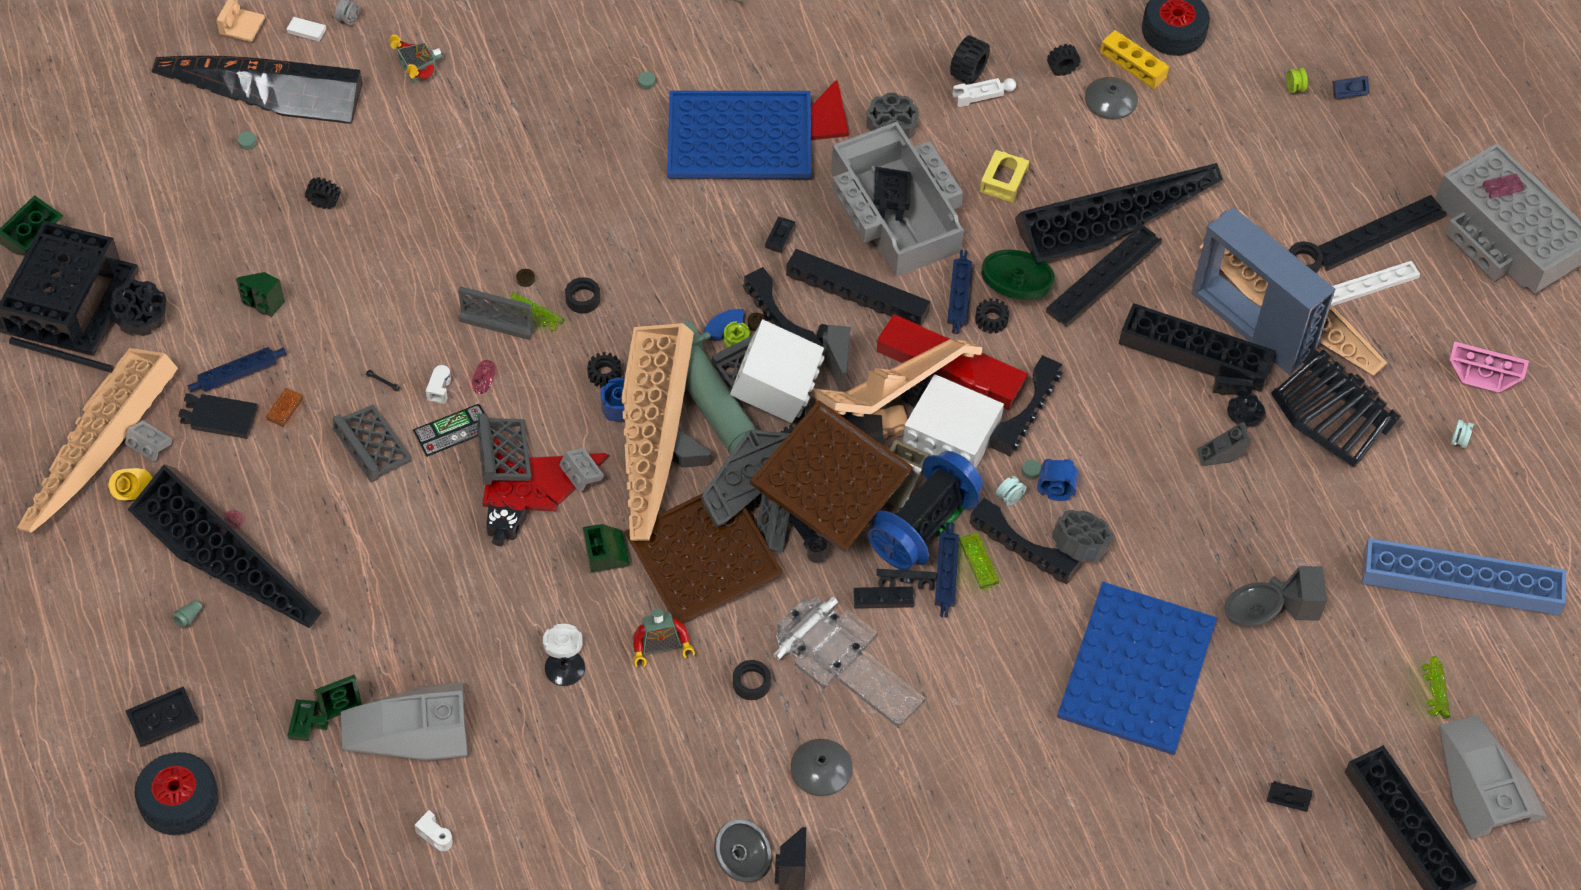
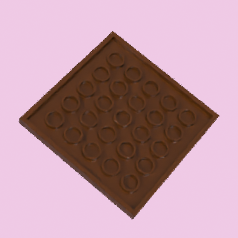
M818 400L754 475L749 484L843 552H846L875 517L876 513L880 511L910 474L913 466Z
M702 494L657 515L650 539L647 541H631L630 529L625 531L626 537L665 607L671 613L672 618H677L684 624L783 575L781 567L745 507L727 523L716 528L702 503Z

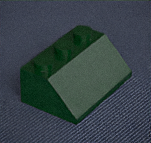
M34 195L0 227V244L12 253L26 254L43 222L47 221L57 224L63 218V215Z

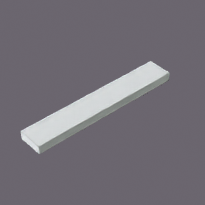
M1409 261L1334 285L1332 287L1336 290L1331 305L1341 304L1418 279L1420 273L1413 262Z

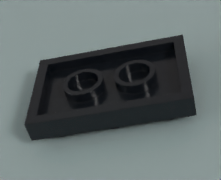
M184 686L125 710L140 747L199 723Z

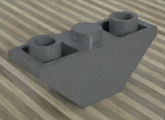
M1241 422L1199 447L1197 451L1201 465L1230 463L1244 455L1249 443V435L1245 423Z
M678 427L672 461L682 468L709 466L712 463V452L709 448L697 443L692 436H687Z

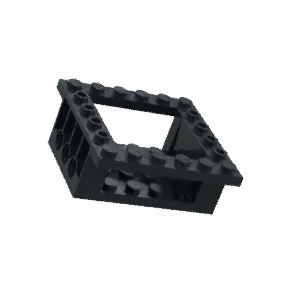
M44 221L0 300V332L94 356L112 322L110 317L112 293L117 287L124 285L126 281L134 279L139 269L138 265L120 260L114 238ZM57 272L61 273L58 277H52ZM97 275L113 278L86 331L82 333L77 313ZM49 287H52V288H53V289H52L51 291H49V292H45V291H44V289H47V288H49Z

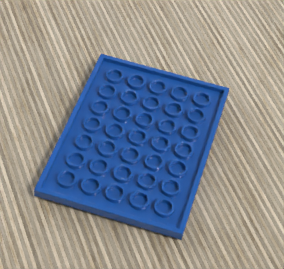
M670 91L667 178H811L810 91Z
M1102 582L1057 718L1175 755L1217 617Z

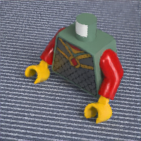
M391 35L388 40L391 43L390 47L392 49L398 48L399 62L412 83L421 79L426 80L436 71L435 60L442 58L439 48L430 51L425 43L408 44L400 41L397 35Z
M654 609L652 615L642 618V625H639L633 634L634 652H636V655L633 657L634 665L637 667V661L642 659V665L646 666L647 662L642 656V651L644 654L679 648L682 643L684 646L682 649L684 658L687 659L686 650H691L694 656L695 651L693 646L689 645L690 638L686 626L677 618H672L670 612L664 613L661 609Z

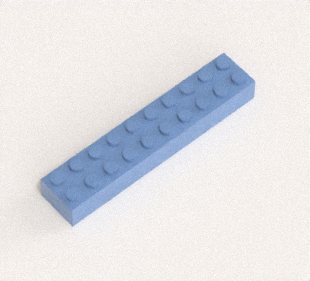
M1370 538L1364 549L1362 584L1560 615L1566 604V570Z

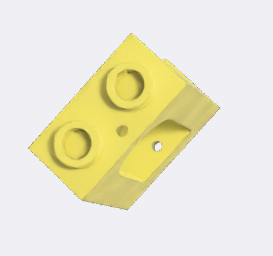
M995 150L981 180L980 192L1014 203L1017 189L1025 173H1028L1029 160ZM999 165L1015 170L1009 184L993 179Z

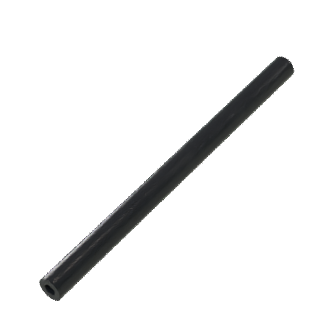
M11 337L9 340L11 345L112 373L114 369L113 365Z

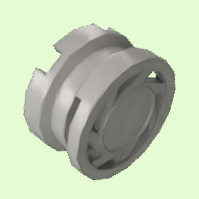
M340 0L335 12L336 20L347 25L354 24L359 14L358 2Z

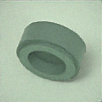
M651 72L639 74L638 85L643 89L654 87V74Z
M243 132L238 136V144L242 149L248 150L255 147L257 141L252 132Z
M1032 459L1025 461L1022 466V474L1028 479L1038 478L1041 464Z

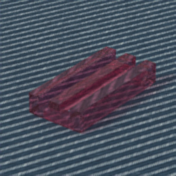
M1517 173L1487 180L1482 184L1486 188V193H1489L1490 199L1521 192L1525 188Z

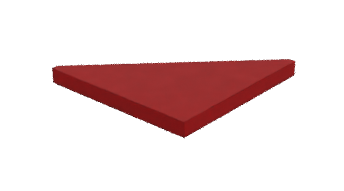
M838 80L834 81L811 106V140L849 136Z
M494 439L496 445H501L498 439ZM499 452L494 455L500 461L504 458ZM509 459L505 462L510 468L515 465ZM501 467L496 469V473L507 472ZM520 467L515 470L519 474H526V471ZM532 479L531 481L492 480L491 485H485L482 501L483 507H488L489 499L526 505V510L557 512L556 505L551 502Z
M606 453L589 454L598 467L608 459V454ZM563 456L529 458L531 479L557 506L576 489L560 467Z

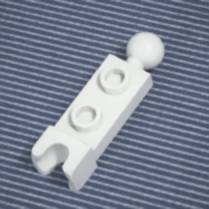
M999 78L969 85L964 83L955 85L952 94L953 97H958L957 107L970 105L972 102L1004 96V90L1007 92L1014 91L1016 82L1012 78H1007L1003 83H1000Z

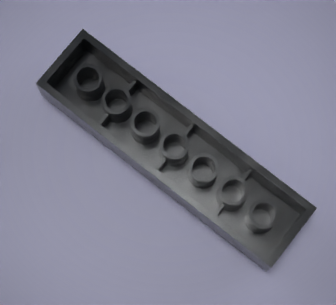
M1135 303L1132 304L1119 340L1121 345L1213 376L1253 380L1252 389L1262 392L1276 350Z
M1383 745L1349 761L1344 773L1422 889L1473 890L1477 884L1476 879L1385 746Z

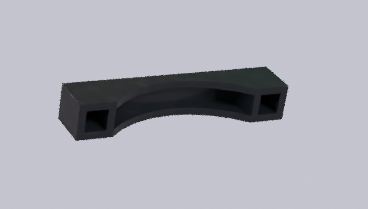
M764 267L744 276V291L746 294L751 295L756 307H760L766 320H770L772 324H776V326L823 347V344L813 331L795 325L779 311L772 295L773 279Z
M1044 355L1041 356L1033 371L1034 396L1031 402L1020 414L998 425L991 437L990 448L1010 457L1014 451H1018L1021 445L1020 440L1022 437L1027 436L1030 424H1034L1038 417L1037 412L1039 409L1043 410L1047 402V396L1052 395L1055 383H1059L1062 379L1061 363Z
M983 498L971 513L969 524L974 529L982 531L990 539L1000 542L1006 549L1019 554L1025 561L1035 564L1038 569L1046 571L1057 581H1062L1067 585L1080 569L1081 561L1073 559L1058 548L1043 547L1022 538L1008 525L1001 508L986 498Z

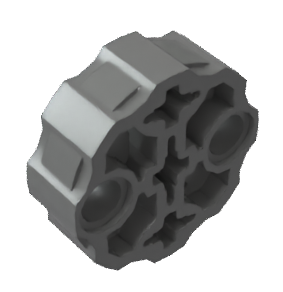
M886 93L881 97H875L871 101V105L867 109L866 126L870 131L898 122L908 139L914 136V131L918 127L919 111L914 106L913 100L909 97L901 96L897 93Z
M1067 510L1063 516L1058 518L1052 538L1056 542V547L1061 552L1070 555L1073 559L1096 562L1101 560L1102 556L1107 553L1113 539V534L1108 528L1109 525L1092 513L1084 510Z

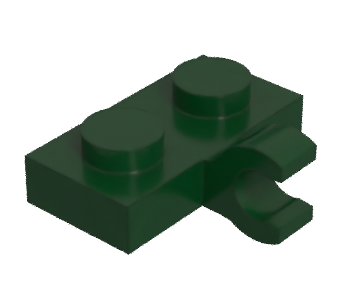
M296 699L287 734L288 739L309 741L312 727L327 730L329 724L326 721L327 717L322 715L315 716L317 709L316 701Z

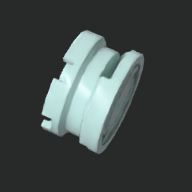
M1458 419L1451 445H1460L1461 448L1466 449L1474 423L1469 422L1467 424L1463 420Z
M1012 476V479L1007 478L998 487L996 495L1003 499L1007 506H1010L1024 495L1026 486L1023 483H1019V479L1016 476Z

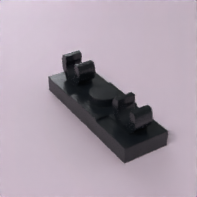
M876 569V576H882L878 581L879 587H882L884 579L889 580V587L893 586L892 578H900V582L911 583L912 579H920L918 589H921L922 583L926 581L929 583V590H932L933 583L930 579H936V572Z

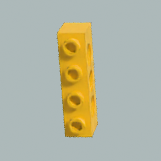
M1116 30L1102 41L1100 49L1102 55L1152 89H1155L1167 78L1169 66L1165 62L1160 61L1150 52H1147Z

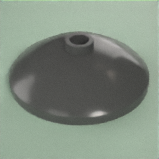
M1103 77L1093 81L1087 87L1085 102L1090 111L1104 119L1116 120L1129 116L1135 110L1138 96L1133 86L1125 80L1116 77Z
M1251 583L1235 590L1226 600L1224 610L1227 618L1236 625L1245 627L1258 626L1270 621L1280 612L1284 604V597L1281 590L1271 583Z
M814 739L802 744L795 751L791 760V774L797 786L806 793L815 796H829L841 791L848 784L852 775V761L846 749L837 742L828 739ZM824 759L825 762L820 763L818 760Z
M737 819L726 823L717 832L714 841V853L718 865L727 876L739 882H751L765 874L771 861V848L766 835L757 825L747 820Z

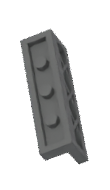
M763 494L756 527L761 535L765 534V542L770 550L783 552L790 513L774 501L769 505V498ZM768 514L769 521L765 523V516Z

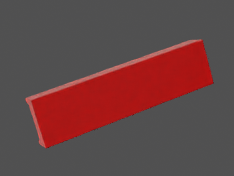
M893 314L876 340V352L904 363L949 340V338ZM981 353V355L974 354V357H967L961 354L930 376L933 377L935 374L959 385L962 376L972 379L975 382L988 386L989 392L987 397L1003 403V408L1010 410L1013 401L1021 388L1026 384L1028 373Z

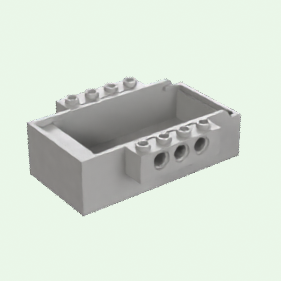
M895 122L833 145L831 172L834 177L832 180V192L863 242L866 243L874 240L896 277L960 253L964 230L958 221V216L954 209L962 207L963 192L930 141L913 147L899 123ZM875 166L911 172L910 208L903 213V221H895L896 210L893 209L885 210V218L883 219L878 212V205L873 204Z
M1498 143L1443 175L1435 200L1442 207L1441 209L1452 218L1449 221L1445 234L1494 282L1509 274L1521 287H1528L1534 293H1537L1581 265L1580 219L1530 172L1528 173Z

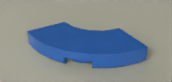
M732 309L716 315L708 322L703 333H710L711 338L708 340L721 341L727 324L736 321L740 324L743 323L744 309Z

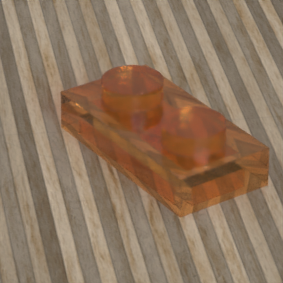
M285 388L266 415L267 420L284 427L303 400V395Z

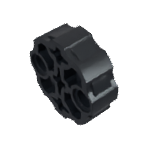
M135 279L126 281L124 285L117 287L112 293L110 306L112 322L116 323L120 330L127 334L134 333L141 336L151 334L154 329L161 327L165 321L167 301L165 294L159 291L156 284L152 282H142Z

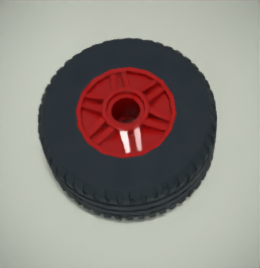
M1149 0L1144 11L1142 34L1148 44L1161 53L1168 55L1188 54L1197 50L1206 39L1210 22L1209 11L1201 0Z
M173 752L159 756L143 768L135 783V800L144 821L154 830L162 832V834L181 835L195 831L212 817L211 815L214 814L218 804L219 791L212 770L204 760L196 757L194 754Z

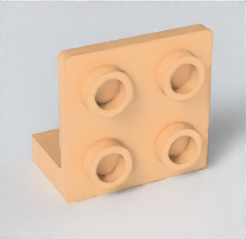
M227 0L216 20L219 34L252 42L265 16L240 9L238 0Z

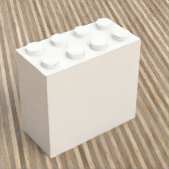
M762 319L748 345L730 395L792 423L795 417H800L803 411L802 406L806 407L810 399L808 393H811L815 385L813 379L817 378L820 371L817 366L820 367L823 362L824 356H822L824 348Z
M934 374L905 424L903 443L930 455L939 456L943 451L955 452L977 468L991 443L992 435L1001 423L1004 404Z

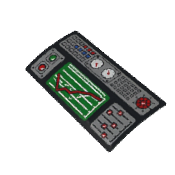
M476 404L413 429V432L425 456L428 457L478 437L479 414H485L480 404Z

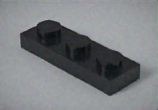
M913 586L853 588L854 609L914 607Z

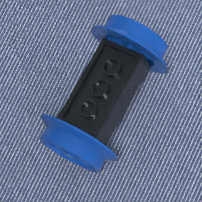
M943 451L939 456H927L922 464L927 481L917 489L916 493L905 502L904 506L897 513L878 511L871 520L872 528L868 532L869 542L876 553L890 565L901 570H908L913 564H925L929 559V551L925 543L961 504L964 506V509H974L979 504V492L983 487L982 478L967 459L955 452Z

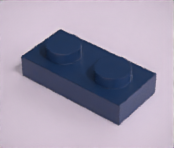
M1368 76L1332 81L1333 95L1336 99L1369 94Z

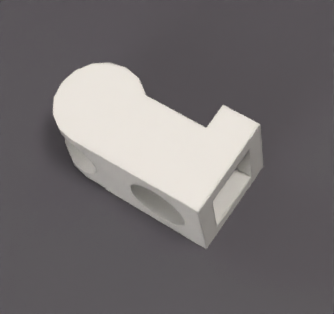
M439 365L433 370L426 389L427 401L446 404L448 399L446 386L451 382L450 370L447 366Z
M428 810L415 824V831L437 850L447 851L452 847L453 843L451 832L436 824L435 815Z

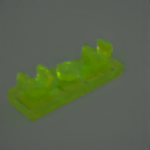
M515 292L510 297L516 301L531 304L532 315L538 318L540 315L546 317L542 320L541 326L546 327L547 323L550 322L549 330L551 331L556 329V322L563 325L565 318Z
M978 532L959 537L961 547L980 589H989L993 585L999 584V578Z
M1437 656L1430 657L1431 664L1426 663L1422 665L1424 671L1430 670L1428 674L1423 675V678L1427 681L1432 680L1430 690L1436 699L1426 701L1429 707L1435 706L1433 710H1428V714L1430 716L1440 714L1443 719L1451 718L1443 663Z

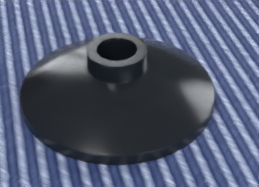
M578 653L575 656L563 657L561 659L549 656L545 663L547 678L559 686H570L577 683L585 672L584 660ZM568 663L567 666H562L561 664Z

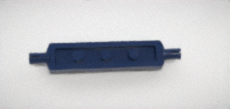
M961 250L960 258L954 259L947 319V323L953 324V334H955V328L956 334H959L960 325H966L972 261L967 260V250L964 251V256L963 250Z
M267 347L197 375V382L187 385L190 393L200 388L206 392L276 364V358L286 355L285 349L282 347L272 351Z
M947 522L946 532L940 533L935 605L941 606L940 617L942 618L944 611V618L948 617V608L955 606L959 535L954 533L953 522H951L950 528V522Z

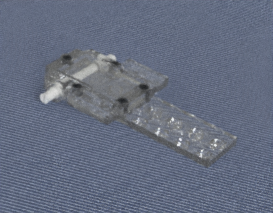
M817 597L809 601L804 598L778 623L776 641L779 649L773 656L777 660H780L785 654L796 656L797 659L794 661V665L823 689L836 678L899 729L925 702V697L864 650L878 635L874 629L848 609L841 616L836 614L832 608L838 601L834 597H831L827 603Z

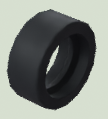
M1306 241L1297 242L1291 246L1289 252L1293 255L1304 253L1310 255L1315 260V263L1306 266L1317 273L1323 260L1321 249L1317 245Z
M586 277L573 279L567 284L565 289L567 306L577 313L594 311L600 303V288L598 284ZM580 289H586L594 293V296L587 301H577L572 298V294Z
M746 660L735 668L733 672V689L738 696L746 700H758L768 693L771 686V675L765 664L757 660ZM746 672H757L763 676L764 682L758 688L749 689L741 685L740 677Z

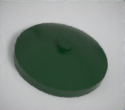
M999 250L993 252L984 259L981 268L982 278L990 288L1002 295L1015 299L1031 300L1041 298L1052 290L1055 280L1054 272L1048 263L1041 262L1036 264L1031 253L1019 250Z

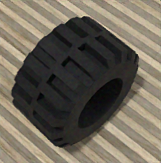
M966 36L953 55L950 74L969 84L974 83L986 66L990 54V45L973 36Z

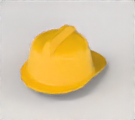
M140 468L121 469L112 474L107 486L112 496L117 500H135L152 480V476L148 471Z

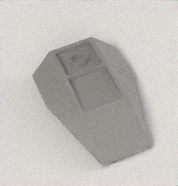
M463 682L420 686L342 711V750L425 761L468 757Z
M1477 715L1439 726L1453 804L1470 840L1489 835L1493 827L1525 819L1526 823L1529 824L1547 818L1528 778Z

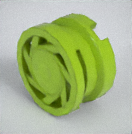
M1303 67L1297 68V70L1288 69L1286 81L1289 92H1306L1308 79L1305 69Z
M737 321L727 324L724 329L725 346L728 348L750 336L748 326L744 323H737Z

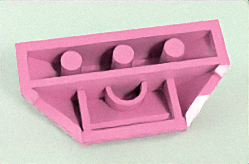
M1454 342L1449 359L1462 383L1499 393L1522 381L1525 378L1529 363L1528 360Z

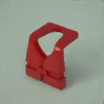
M961 377V386L988 396V386L967 377Z

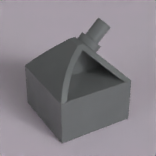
M1299 566L1286 583L1284 581L1281 582L1275 576L1270 579L1269 583L1281 590L1284 597L1283 605L1295 620L1320 621L1327 602L1323 566Z

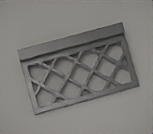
M459 287L458 294L461 308L459 322L530 340L536 327V321H533L531 304Z
M753 335L712 356L711 363L731 389L737 376L736 370L741 366L738 361L745 356ZM727 365L735 367L734 373L725 372L723 367Z
M374 405L341 417L340 414L333 417L332 429L370 482L378 480L379 475L412 461V457ZM371 412L375 416L374 420L364 418V415ZM353 420L359 423L357 427L348 425L347 422ZM361 423L372 425L371 429L360 428ZM374 427H382L384 433L373 431ZM357 434L368 435L367 441L358 439ZM371 436L382 438L380 444L370 442ZM384 439L393 441L394 446L383 445ZM367 447L377 448V453H369ZM381 450L391 452L390 457L379 455ZM394 453L402 454L404 456V458L400 460L392 457ZM377 460L388 462L386 466L381 468L376 464Z
M479 414L477 435L483 484L491 485L492 480L531 481L524 419L487 418V414ZM490 425H498L501 429L495 431ZM519 425L520 429L515 432L510 426ZM506 431L512 436L507 439L501 433ZM498 438L503 443L498 446L492 441ZM516 438L522 443L517 446L511 441ZM508 445L513 451L508 453L502 448ZM498 452L504 456L501 461L494 456ZM519 453L524 458L519 461L513 455ZM508 459L515 464L512 468L505 464ZM501 467L507 472L496 473V469ZM520 467L526 471V474H519L515 470Z

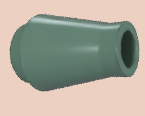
M193 600L174 612L172 616L173 621L180 628L188 627L202 609V605L197 600Z

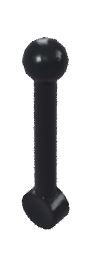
M372 370L366 372L368 377H373L392 387L393 390L399 391V385L392 384L379 377Z

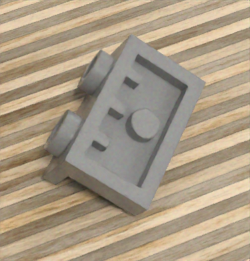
M143 420L127 429L125 444L153 462L157 460L158 452L172 443L171 437Z
M584 448L565 452L560 462V467L579 492L584 490L586 484L602 481L604 474Z

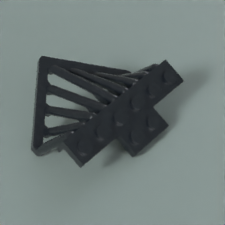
M1314 348L1302 362L1304 365L1278 388H1275L1271 394L1295 429L1351 466L1356 467L1381 433L1386 436L1393 427L1400 428L1404 421L1400 419L1401 415L1396 410H1390L1386 407L1387 402L1378 396L1379 392L1374 387H1368L1364 384V378L1358 374L1347 373L1344 370L1346 367L1341 362H1335L1331 359L1332 355L1327 350ZM1307 371H1312L1310 375H1308L1304 380H1302L1285 396L1283 395V392L1286 391L1299 378H1301ZM1316 378H1320L1319 381H1317L1314 385H1312L1305 392H1303L1296 399H1294L1291 403H1289L1291 399H1293L1297 394H1299ZM1323 386H1329L1322 392L1317 394L1315 397L1310 399L1308 402L1303 404L1301 407H1299L1296 411H1294L1296 407H1298L1301 403L1307 400L1310 396L1316 393ZM1337 393L1333 397H1331L1330 399H1328L1327 401H1325L1324 403H1322L1321 405H1319L1318 407L1304 415L1301 419L1299 418L1301 415H1303L1316 404H1318L1323 399L1328 397L1330 394ZM1340 400L1346 401L1344 405L1314 429L1306 425ZM1351 408L1356 409L1329 438L1320 434ZM1361 416L1366 418L1343 447H1339L1334 443ZM1373 424L1376 428L1356 455L1353 456L1348 453Z

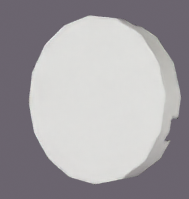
M570 624L554 625V628L548 629L543 635L544 650L555 658L561 659L563 657L575 656L583 646L582 633Z

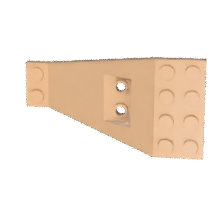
M949 339L892 369L875 368L874 371L869 370L868 381L846 392L813 388L809 395L815 398L816 402L820 400L838 414H846V412H852V415L856 416L872 414L961 354L967 357H974V354L981 355L982 347L965 340Z

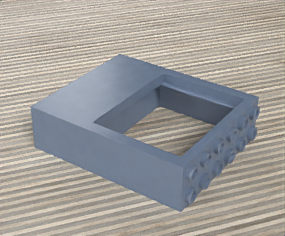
M1232 207L1230 210L1224 211L1216 221H1211L1206 227V236L1203 239L1204 244L1200 251L1201 256L1198 260V268L1195 272L1196 276L1192 284L1191 294L1249 342L1276 350L1273 362L1291 375L1303 365L1302 362L1314 348L1317 349L1336 289L1236 208ZM1225 248L1268 282L1261 308L1219 275Z

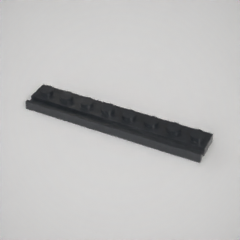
M1429 195L1319 245L1318 247L1323 254L1321 265H1324L1325 270L1329 271L1444 218L1446 212H1443L1439 203L1432 195Z
M1142 224L1046 308V313L1067 327L1162 243V238L1156 237L1155 233Z

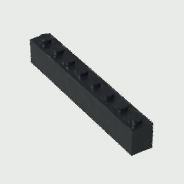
M795 249L786 265V275L790 278L802 281L809 286L820 288L827 293L840 296L842 299H848L860 306L873 309L878 313L881 312L890 317L895 314L922 326L929 313V300L799 249Z

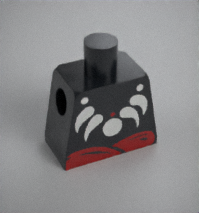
M489 499L487 534L493 537L492 543L494 545L503 546L505 539H516L527 516L526 505Z

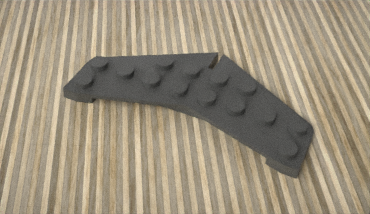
M761 430L746 432L701 496L702 503L716 528L727 523L761 494L759 490L749 484L750 480L790 433Z

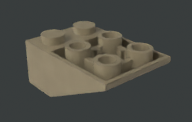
M895 439L889 450L913 466L910 474L886 502L901 509L905 502L912 497L923 478L922 464L924 459L930 456V454Z

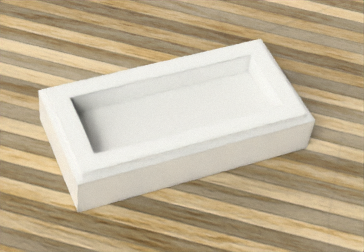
M293 17L287 27V33L318 42H320L326 31V25Z

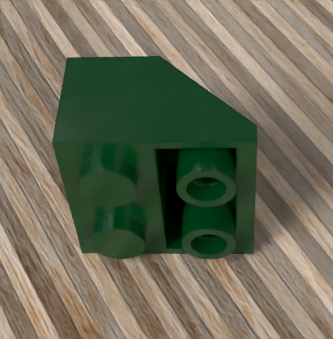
M266 272L241 276L236 279L241 302L245 306L257 309L261 314L272 317L285 302L280 280Z
M605 524L583 527V537L590 572L629 566L622 530Z

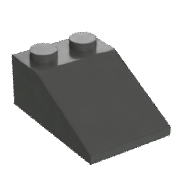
M828 325V331L823 334L824 350L822 354H826L825 362L839 391L845 392L851 327Z

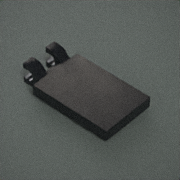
M875 166L873 204L878 205V212L883 219L885 218V210L893 209L896 210L895 221H903V213L910 208L911 172Z
M185 394L186 408H193V411L191 413L188 410L180 409L178 414L181 417L180 423L191 424V429L248 439L258 409L257 403L201 394L200 398L193 394Z

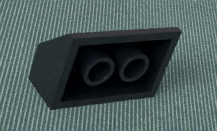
M806 827L799 829L780 846V854H776L775 884H779V890H804Z

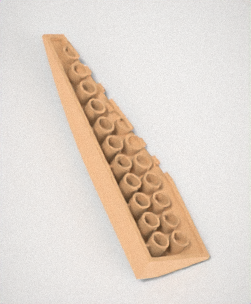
M1225 248L1220 269L1248 299L1262 306L1268 282ZM1330 305L1319 343L1374 376L1388 363Z
M683 323L634 327L622 392V403L625 408L623 419L625 420L624 436L626 437V474H628L629 480L627 482V490L630 497L628 507L631 513L629 516L631 541H647L650 539L670 470L694 332Z
M133 348L127 350L114 367L112 373H109L82 409L84 411L83 416L78 417L76 420V429L69 433L67 445L61 447L49 469L51 472L49 478H44L41 484L43 488L40 493L35 494L33 498L34 505L27 509L17 527L19 530L32 533L70 500L112 455L126 437L127 429L140 421L141 416L152 405L154 399L162 392L163 387L172 379L178 369L165 353Z

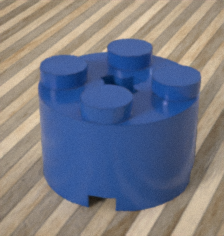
M613 378L601 389V408L606 419L609 421H625L623 419L625 408L622 403L625 378Z
M1045 459L1040 468L1037 485L1038 492L1042 496L1043 493L1048 495V499L1054 501H1066L1070 499V496L1073 495L1074 497L1079 471L1074 466V462L1070 459Z

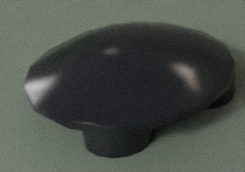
M1249 394L1248 396L1230 399L1227 412L1230 419L1236 424L1244 422L1246 426H1254L1263 420L1265 408L1255 394Z

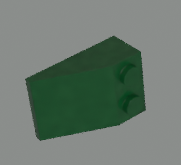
M355 675L315 689L313 692L322 716L327 717L326 720L341 715L342 711L362 705Z

